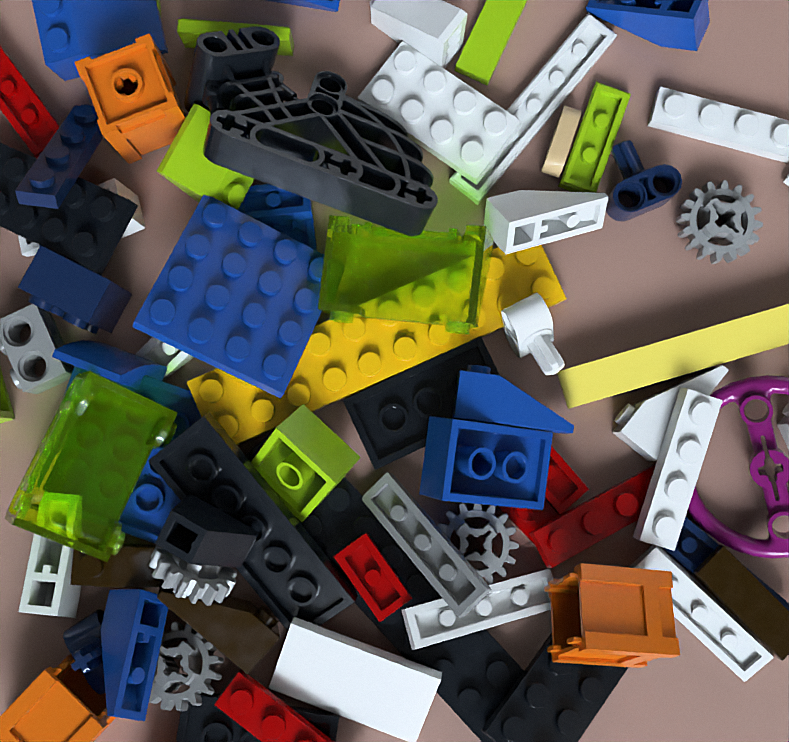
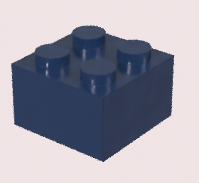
M41 245L18 286L19 289L31 294L28 302L94 334H97L99 329L112 334L132 296V293L107 278Z

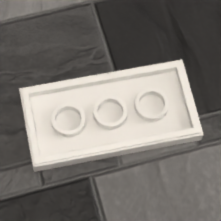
M294 617L269 689L403 740L416 742L440 684L442 672Z

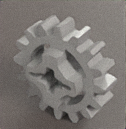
M723 180L717 185V188L710 181L702 187V191L696 188L689 194L691 200L686 199L681 204L680 208L686 213L677 217L676 222L685 225V228L678 233V237H688L690 242L685 246L686 251L694 247L698 249L696 259L701 260L706 255H710L711 264L720 262L722 257L727 263H730L737 259V254L739 256L747 254L750 251L748 245H753L760 239L753 231L763 227V222L755 220L754 216L762 210L761 207L751 208L749 203L755 197L753 194L746 197L740 195L742 185L739 184L734 189L729 190L727 180ZM696 217L699 219V225H698V227H697ZM718 218L723 222L720 227L715 223ZM709 241L718 242L720 245L712 244Z
M460 503L461 513L456 515L453 511L449 510L446 515L451 522L449 525L439 523L438 527L450 541L453 530L456 531V534L460 537V548L458 550L462 555L466 552L470 543L468 535L472 534L474 537H479L481 534L484 535L487 531H491L484 540V551L481 552L476 548L463 555L467 561H482L488 566L475 570L481 577H485L487 583L491 585L493 584L494 572L503 577L507 575L506 569L503 566L504 562L515 564L516 558L509 554V549L519 548V542L510 540L509 536L517 531L516 527H505L504 523L509 515L504 513L499 517L495 516L496 506L490 505L487 511L482 510L481 504H474V509L469 510L465 503ZM481 517L489 520V522L484 526H471L465 519ZM499 532L503 539V548L500 556L492 548V539Z
M156 545L149 562V567L155 569L152 574L153 578L164 580L162 588H173V593H175L177 598L189 596L192 604H196L198 599H201L207 606H211L213 600L222 603L224 598L228 597L237 581L234 579L237 571L230 567L189 564Z
M172 622L171 632L164 628L149 703L154 704L161 701V709L171 711L175 705L177 711H187L188 701L195 706L202 705L200 694L213 695L215 691L210 685L211 680H221L222 675L214 670L216 665L224 662V658L214 656L213 652L217 648L209 641L207 642L203 636L188 624L184 628L183 624ZM187 640V642L182 641L178 647L171 648L169 646L176 641ZM172 657L176 659H181L180 665L183 667V671H185L188 675L178 673L179 667L176 665L177 662H175L172 659ZM201 658H202V660H203L202 671H201ZM184 684L191 687L182 693H171L173 690H178Z

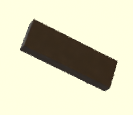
M719 545L693 573L778 659L783 661L789 655V611L725 546Z

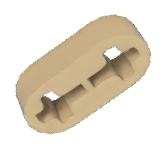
M563 106L542 165V173L559 178L582 111Z

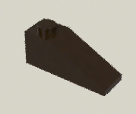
M86 541L75 544L70 585L110 588L160 587L164 580L153 578L152 574L155 569L149 567L151 555L156 545Z
M161 586L159 587L157 599L247 674L280 639L279 627L277 625L279 620L263 605L257 608L250 601L231 596L225 597L222 603L213 600L211 606H207L201 599H198L196 604H192L189 596L177 598L175 593H173V588L164 589Z

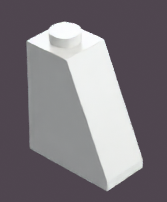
M443 0L370 1L371 24L400 44L404 41L445 69L462 48L467 13L462 9Z

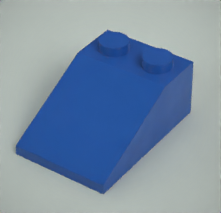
M32 0L45 65L64 81L80 77L74 62L89 56L91 59L126 47L136 43V38L149 33L161 54L168 53L156 0Z
M429 416L419 494L441 501L543 510L553 433Z

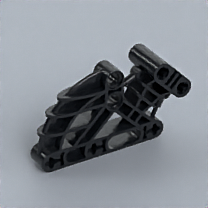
M239 28L238 35L231 29L228 30L227 37L222 31L201 34L197 38L184 107L189 112L193 104H197L210 111L211 116L203 145V154L210 162L404 235L418 236L423 232L438 203L437 195L430 188L433 185L434 177L432 172L421 163L423 151L414 141L408 138L406 129L399 122L382 111L346 95V81L340 75L330 71L318 72L314 77L308 97L298 99L297 93L283 83L284 76L277 71H272L280 39L273 31L267 28Z

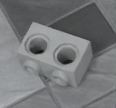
M31 304L0 318V351L9 358L13 367L10 369V376L17 388L22 389L23 392L39 394L70 380L74 365L52 357L54 350L65 345L51 312ZM29 325L31 335L27 341L22 343L20 339L21 330ZM44 359L46 370L42 376L37 377L35 365L39 360Z

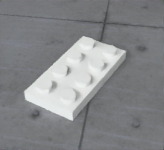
M404 41L399 44L358 96L360 102L382 111L399 122L406 129L408 138L476 185L516 135L522 124L520 119Z

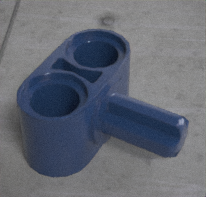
M630 140L620 142L611 149V153L624 179L608 195L606 212L615 221H628L666 204L680 190L682 178L679 171L673 166L666 164L658 165L651 169H644ZM653 180L662 181L666 185L667 193L657 191L653 186ZM618 194L628 195L633 201V207L628 208L621 205L618 200Z
M97 609L65 630L63 638L75 660L71 664L74 671L80 669L91 688L96 693L103 695L105 694L100 629L104 611Z

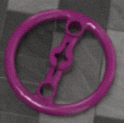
M766 375L749 377L729 383L709 396L723 400L720 409L731 402H735L738 405L743 421L747 424L753 449L748 460L749 471L753 481L761 486L768 511L766 517L768 538H753L727 527L705 506L698 494L696 485L688 511L706 533L735 551L756 557L772 559L789 558V531L778 532L772 528L773 521L777 517L789 516V491L787 487V482L789 481V459L777 446L771 421L773 406L770 399L774 393L789 395V377ZM753 399L762 400L767 405L766 415L758 420L750 419L744 414L745 405ZM762 435L765 438L770 458H772L775 464H781V466L775 467V474L773 475L778 492L777 498L774 495L770 476L767 475L765 470H758V468L764 466V459H766L761 441Z

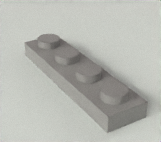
M386 472L363 495L362 501L458 617H464L492 590L394 474Z

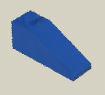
M589 0L586 6L587 13L658 46L697 51L710 23L708 0Z
M468 365L467 371L460 370L458 372L452 419L573 434V424L500 375L490 374V367Z
M142 589L109 590L100 629L107 716L136 721H145L168 612V607L157 599L156 593Z

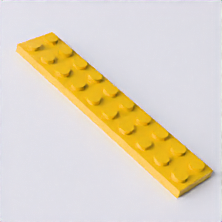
M542 245L506 255L497 247L316 325L281 399L218 368L187 381V384L201 417L210 412L236 445H239L275 429L302 404L311 412H314L418 366L480 336L484 337L504 328L501 310L534 293H538L543 298L548 308L565 301L567 298Z

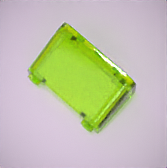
M329 215L318 309L330 314V321L340 323H353V318L358 317L446 326L445 332L469 334L470 328L478 327L492 256L493 238L487 226L466 225L465 233L462 236L456 228H449V232L423 230L418 236H408L388 228L376 227L371 222H365L364 225L351 224L350 226V218L348 216Z
M91 371L77 374L68 387L8 506L5 520L14 526L108 562L111 554L116 555L119 552L125 539V532L121 531L122 523L119 521L120 516L152 449L158 448L162 443L167 445L173 438L177 428V424L174 423L177 412Z

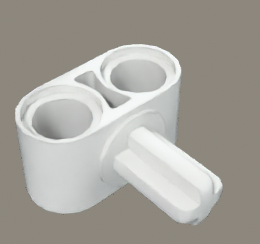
M534 293L501 310L504 332L516 356L522 358L531 353L545 375L557 374L564 367L565 363L552 343L554 341L553 320L543 298L538 293Z

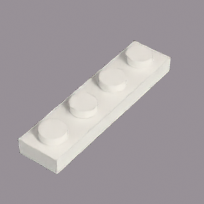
M661 86L657 90L648 122L649 127L789 163V120Z
M680 387L634 531V538L675 551L723 400Z
M652 545L629 566V568L672 571L673 588H671L674 617L744 682L774 658L773 653L739 619L660 546Z
M550 568L489 585L492 590L464 617H458L443 598L401 610L412 650L551 610L549 594L544 591V587L553 579Z

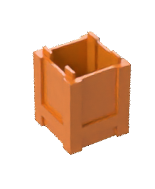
M150 33L136 38V43L94 59H91L89 56L74 62L79 76L86 84L99 118L97 123L101 134L128 164L141 160V155L172 144L187 117L174 88L177 85L174 75Z
M580 563L574 567L572 573H568L561 579L554 578L550 580L548 585L544 587V591L548 592L551 602L553 645L547 648V652H551L552 662L642 668L648 666L647 661L660 657L674 658L680 656L671 588H673L672 571Z
M70 654L56 668L53 669L51 666L46 668L0 716V742H94L117 717L107 716L106 694L100 695L96 693L87 682L81 670L74 671L71 664L75 660Z

